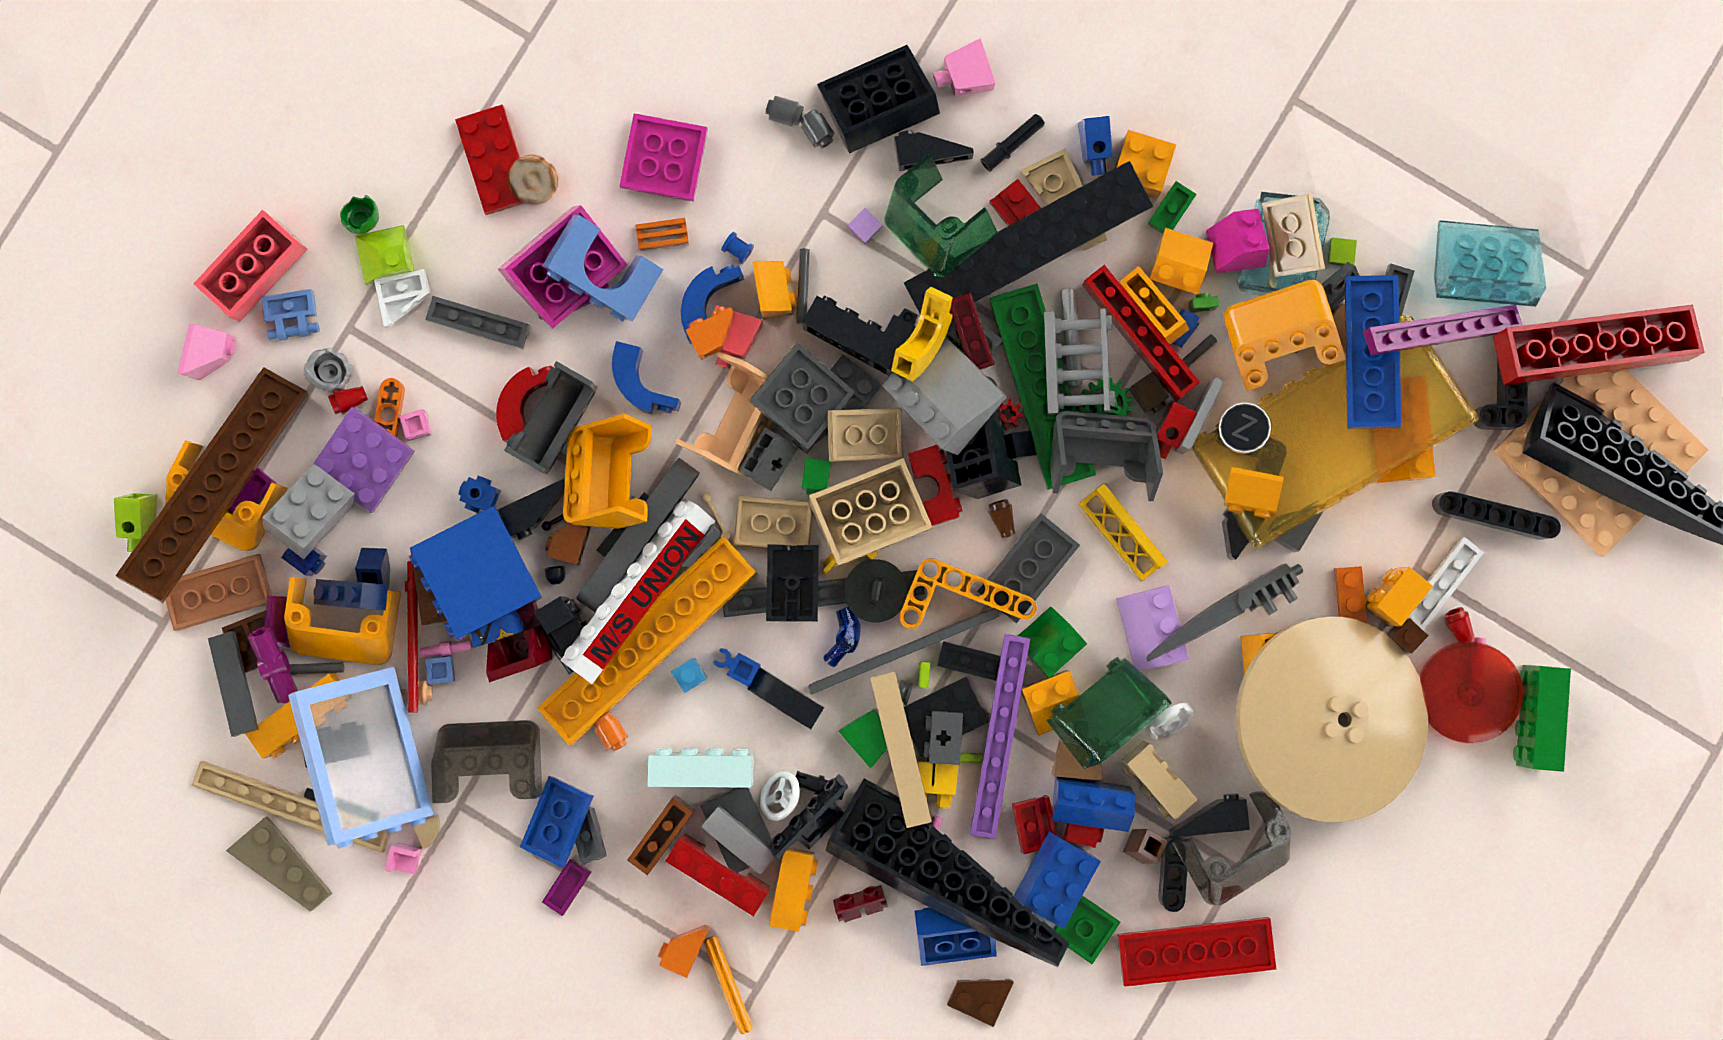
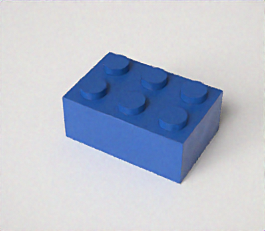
M1049 831L1013 897L1022 906L1026 905L1033 913L1064 929L1101 861L1087 851Z

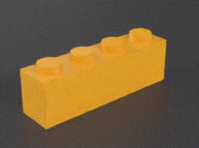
M331 673L309 688L340 681L336 673ZM349 694L310 704L315 728L317 729L328 721L326 717L332 712L338 714L347 708L348 704L346 702L353 697ZM290 702L259 723V730L245 734L262 759L268 757L275 759L286 751L284 747L290 742L296 744L300 741Z

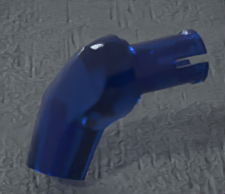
M849 607L836 611L839 623L836 644L823 656L825 662L829 658L831 659L828 665L836 667L847 653H853L860 640L861 625L858 617Z

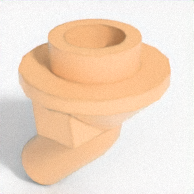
M427 680L418 682V704L426 706L427 701H432V686L427 685ZM401 689L402 698L408 699V689Z

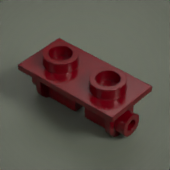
M882 885L870 886L863 891L844 894L833 900L839 922L844 920L845 923L861 918L860 909L862 908L865 909L866 915L884 911L883 908L888 907Z

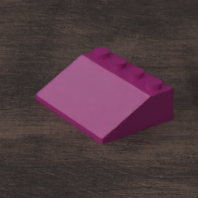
M581 205L571 207L498 268L511 287L552 329L590 298L585 293H582L580 296L568 288L569 283L563 279L560 282L552 279L547 275L548 270L542 267L573 214L580 215L596 225ZM601 230L589 247L584 259V269L588 279L599 288L604 286L627 266V263Z

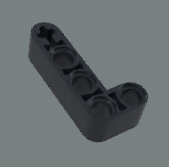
M1497 358V404H1489L1477 408L1472 413V422L1479 429L1511 430L1521 427L1527 421L1528 382L1504 385ZM1509 387L1515 389V399L1509 396ZM1484 411L1489 412V414L1491 415V421L1489 423L1485 422L1482 415ZM1509 412L1514 413L1516 416L1514 424L1508 420Z

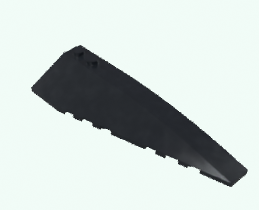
M1554 382L1550 385L1527 433L1523 454L1633 510L1685 532L1723 545L1722 501L1715 502L1706 495L1707 490L1700 484L1695 486L1689 482L1687 474L1656 450L1649 451L1642 439L1636 435L1631 437L1621 429L1623 425L1616 419L1611 421L1604 416V410L1598 405Z
M863 779L828 839L826 852L912 899L984 935L1053 966H1059L1070 943L1045 921H1040L1032 914L1033 911L1026 905L1022 906L1012 896V892L998 884L987 870L964 850L957 848L946 834L943 835L932 826V822L907 828L900 798L871 781Z

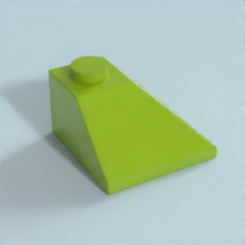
M404 225L355 236L366 285L375 283V279L414 271Z

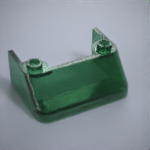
M928 154L896 180L884 222L889 231L932 275L942 277L960 265L997 235L998 232L985 207L966 223H963L958 217L950 216L936 225L915 204L917 200L943 180L932 156Z

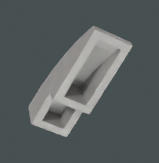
M720 805L701 826L724 847L759 874L775 858L770 848L740 821L738 822Z

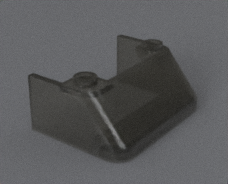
M1264 791L1252 792L1249 796L1266 824L1265 834L1269 842L1232 866H1229L1228 862L1220 856H1213L1204 861L1192 839H1179L1172 842L1204 901L1210 905H1223L1289 861L1290 825L1279 805Z

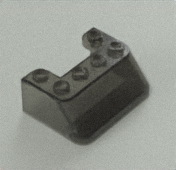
M532 720L450 723L442 726L437 733L431 761L432 803H448L457 797L459 793L458 776L509 774V788L514 797L518 799H536L542 794L539 726Z

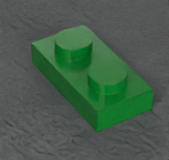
M1175 181L1147 224L1162 234L1165 227L1173 230L1197 194Z

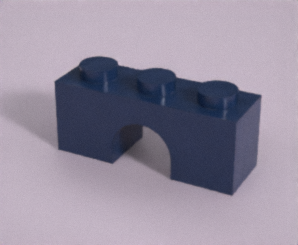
M316 579L313 591L314 604L386 610L388 585Z

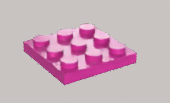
M634 113L619 185L620 188L694 202L708 128Z

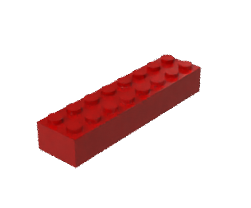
M1693 304L1508 327L1493 336L1504 385L1686 362L1705 353Z

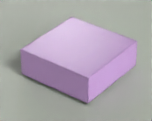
M866 208L847 225L864 244L883 227Z

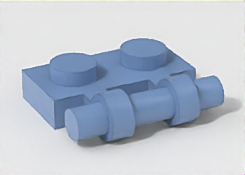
M312 289L261 297L264 321L267 323L275 322L276 329L267 330L269 340L279 339L281 341L287 340L291 336L301 335V337L310 336L311 333L320 332L318 322L308 323L307 319L309 316L317 315L314 291ZM297 318V326L286 327L285 320Z

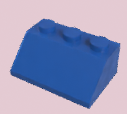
M1055 777L1052 821L1129 832L1135 816V793L1131 786L1078 778Z
M932 908L914 910L921 966L997 956L995 939Z

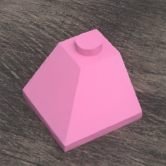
M189 323L178 373L201 380L228 363L231 356L234 355L236 351L235 337L225 332Z

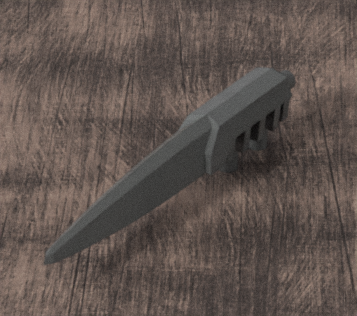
M1286 563L1281 564L1220 599L1196 615L1157 646L1146 657L1147 662L1214 630L1243 614L1247 608L1252 612L1259 606H1263L1268 615L1275 613L1277 608L1271 600L1280 594L1285 596L1289 604L1296 601L1298 597L1292 588L1299 583L1296 576L1303 573L1302 566L1296 564L1290 568Z

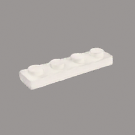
M1461 537L1427 582L1433 587L1408 618L1412 619L1424 631L1484 552L1467 538Z

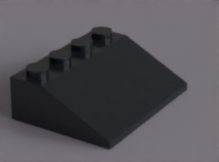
M908 45L817 84L849 154L940 114L936 93Z

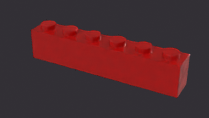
M1105 264L1084 280L1082 284L1084 289L1101 309L1106 308L1107 315H1112L1114 326L1176 402L1200 383Z

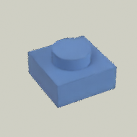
M452 656L425 659L428 685L455 681Z

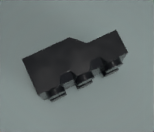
M768 544L766 621L818 622L819 545L791 546Z

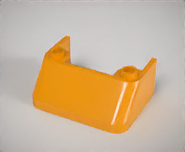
M187 440L184 441L166 477L165 505L193 467L203 445ZM271 483L260 505L252 501L241 502L237 505L233 514L226 512L211 535L240 550H254L258 547L266 532L263 529L262 517L283 497L288 488Z
M290 577L284 619L289 644L293 652L299 655L372 665H382L390 660L393 651L401 591L388 590L386 610L383 611V615L372 614L366 616L361 622L360 633L311 627V612L303 605L307 579Z

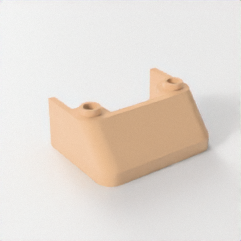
M718 351L716 356L732 365L727 375V383L730 388L735 390V394L715 435L702 433L698 436L694 445L677 438L674 443L731 472L746 476L738 471L763 429L767 428L772 431L775 425L749 402L750 398L769 375L746 361Z

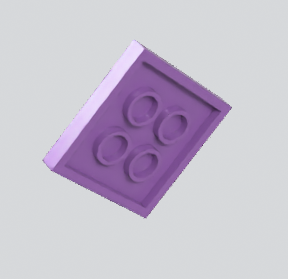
M351 407L313 464L354 493V501L372 513L381 503L415 451L356 407Z

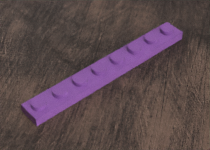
M1004 634L970 835L996 839L1030 638Z

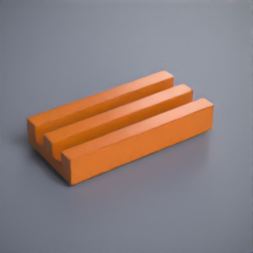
M685 218L635 224L640 251L689 244ZM681 225V228L642 233V231ZM683 235V238L649 243H644L643 239Z

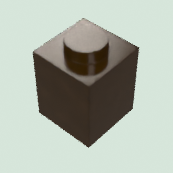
M1153 372L1128 388L1144 413L1150 410L1155 413L1166 406L1164 400L1169 395Z

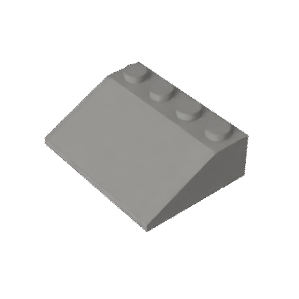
M945 336L939 351L930 365L917 379L912 382L893 372L882 385L943 450L956 455L963 450L1006 399V396L947 336Z

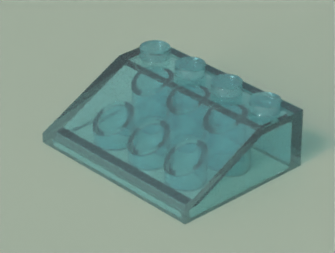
M1439 220L1434 274L1436 298L1536 307L1546 290L1539 229Z

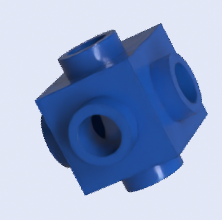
M477 475L476 480L468 477V480L463 481L458 494L461 497L459 501L466 503L464 508L479 513L480 509L486 510L496 505L501 490L490 486L492 481Z

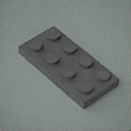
M1041 513L987 579L1028 595L1035 601L1078 549L1080 544ZM984 584L977 591L980 595L985 591ZM998 591L994 595V601L999 605H1004L1009 600V595L1005 591ZM1027 600L1021 601L1018 605V611L1025 614L1032 605L1031 602ZM1001 611L1015 623L1020 620L1018 617Z

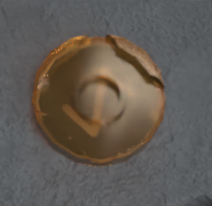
M529 154L521 156L512 164L508 172V184L511 192L517 199L526 204L538 205L547 202L554 195L558 187V175L555 167L545 161V158Z

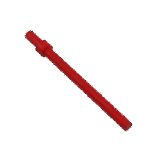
M407 561L405 592H407L408 713H418V597L413 565L411 561Z

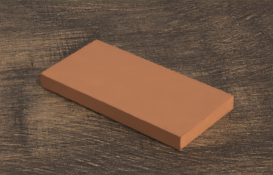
M256 554L182 576L165 601L173 630L178 631L267 605V596H272L261 554Z

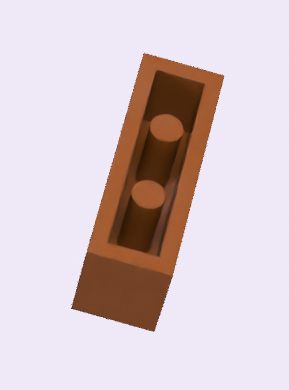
M674 795L627 861L648 876L692 816L695 809Z

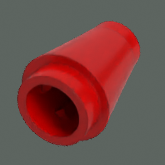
M363 386L333 391L334 394L328 396L335 415L339 413L343 415L351 407H356L368 400Z
M1463 607L1452 609L1444 615L1446 619L1444 623L1462 647L1469 646L1476 641L1469 613Z

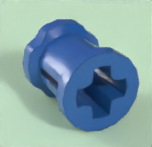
M732 232L724 242L721 251L724 253L729 252L743 264L753 251L754 245L752 243L747 244L737 237V233Z

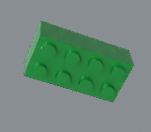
M1523 665V669L1520 670L1519 684L1521 685V695L1517 698V709L1520 712L1519 720L1515 724V733L1518 736L1517 746L1514 747L1513 751L1516 766L1564 772L1571 668Z

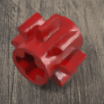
M1011 398L1008 399L1007 404L1003 405L1001 403L999 406L1000 415L1005 412L1006 408L1010 409L1011 414H1014L1009 420H1005V415H1001L1004 430H1007L1010 424L1017 428L1019 425L1016 418L1024 417L1023 414L1018 413L1021 404L1014 406L1011 404Z

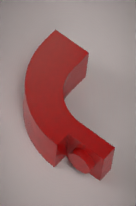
M552 366L539 369V374L536 375L531 367H527L515 374L504 386L496 409L497 425L504 442L508 443L513 433L518 435L520 431H523L527 424L524 416L526 401L533 392L547 386L548 381L545 378Z

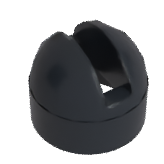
M565 566L545 568V576L550 584H560L564 581L566 575Z

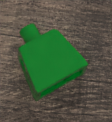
M874 709L839 730V733L870 768L874 766L887 750L880 716Z

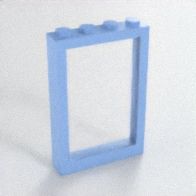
M394 667L297 691L288 695L328 846L336 844L337 848L346 847L353 844L352 839L362 837V841L378 837V831L386 829L387 834L402 830L401 824L410 822L411 826L425 823V817L434 815Z

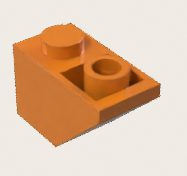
M725 306L720 307L711 313V317L705 320L702 318L696 319L689 324L690 328L686 329L701 360L724 349L735 316L731 307L727 309Z

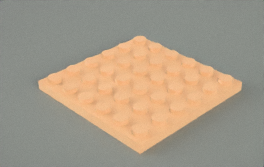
M1626 369L1565 377L1558 384L1598 405L1604 410V416L1611 421L1616 419L1623 425L1622 430L1631 437L1638 436L1643 440L1645 447L1649 451L1656 450L1685 474L1709 450ZM1542 400L1528 414L1525 424L1513 429L1493 452L1599 556L1603 557L1645 514L1620 504L1523 454L1527 433L1543 402Z

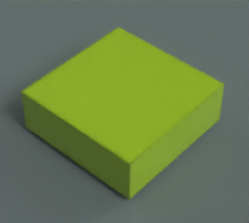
M1332 237L1329 244L1328 264L1345 265L1349 262L1354 265L1357 240Z
M920 661L918 686L921 688H929L930 662Z

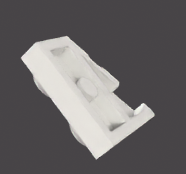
M424 269L374 280L383 324L386 328L394 325L430 295Z

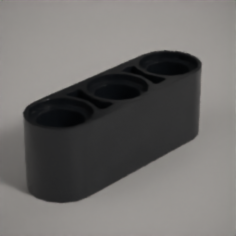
M1168 836L1165 838L1168 842L1161 856L1158 898L1160 904L1170 912H1178L1185 904L1189 847L1187 842L1181 837L1173 838ZM1175 841H1179L1181 843V850L1177 854H1171L1170 845ZM1178 867L1179 876L1173 880L1169 879V869ZM1170 893H1176L1178 897L1173 905L1166 904V897Z

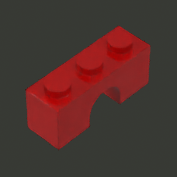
M938 445L908 453L914 478L930 477L938 485L937 496L923 502L931 525L936 526L958 519L960 517L959 512L963 510L959 497L954 498L951 475L950 473L946 474L944 464H947L944 450H939Z

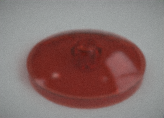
M1462 641L1447 645L1428 659L1419 675L1428 713V723L1441 735L1451 740L1463 743H1479L1493 739L1505 732L1520 712L1523 702V684L1520 674L1513 662L1504 653L1491 645L1476 641Z

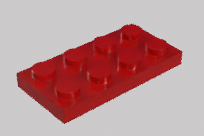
M503 104L455 119L484 213L489 215L526 203L515 195L509 184V173L513 165L520 161L521 158Z

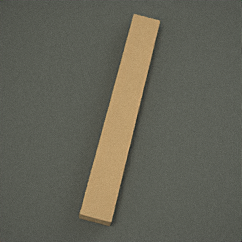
M200 761L192 786L324 832L316 801L220 766ZM337 809L342 831L373 822ZM385 829L377 832L378 837L362 841V837L352 839V841L358 845L383 853L391 833L387 834Z

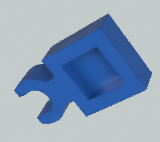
M720 648L719 651L726 655V660L723 663L714 660L713 664L720 668H730L727 676L750 687L761 664L741 653H738L734 659L727 649Z

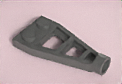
M843 354L830 369L855 391L852 395L853 401L841 410L863 409L882 387L880 383ZM828 426L808 450H805L795 440H792V443L808 454L816 443L828 435Z

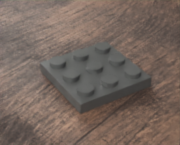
M796 343L750 398L749 402L800 446L808 450L828 426V410H841L855 391L802 345Z

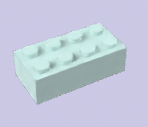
M657 748L655 752L648 755V787L751 788L754 784V753H749L748 748H734L732 753H723V748H708L706 753H698V748H683V750H680V753H673V748Z

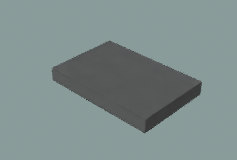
M749 788L734 789L700 806L707 820L720 805L768 847L771 844L772 838ZM716 840L729 869L739 873L750 868V866Z

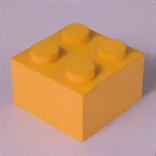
M1128 130L1124 137L1115 168L1130 161L1147 195L1158 198L1163 190L1176 144Z
M1410 567L1390 569L1383 576V584L1379 589L1375 588L1369 593L1366 598L1368 602L1365 606L1370 613L1385 625L1402 626L1433 586Z

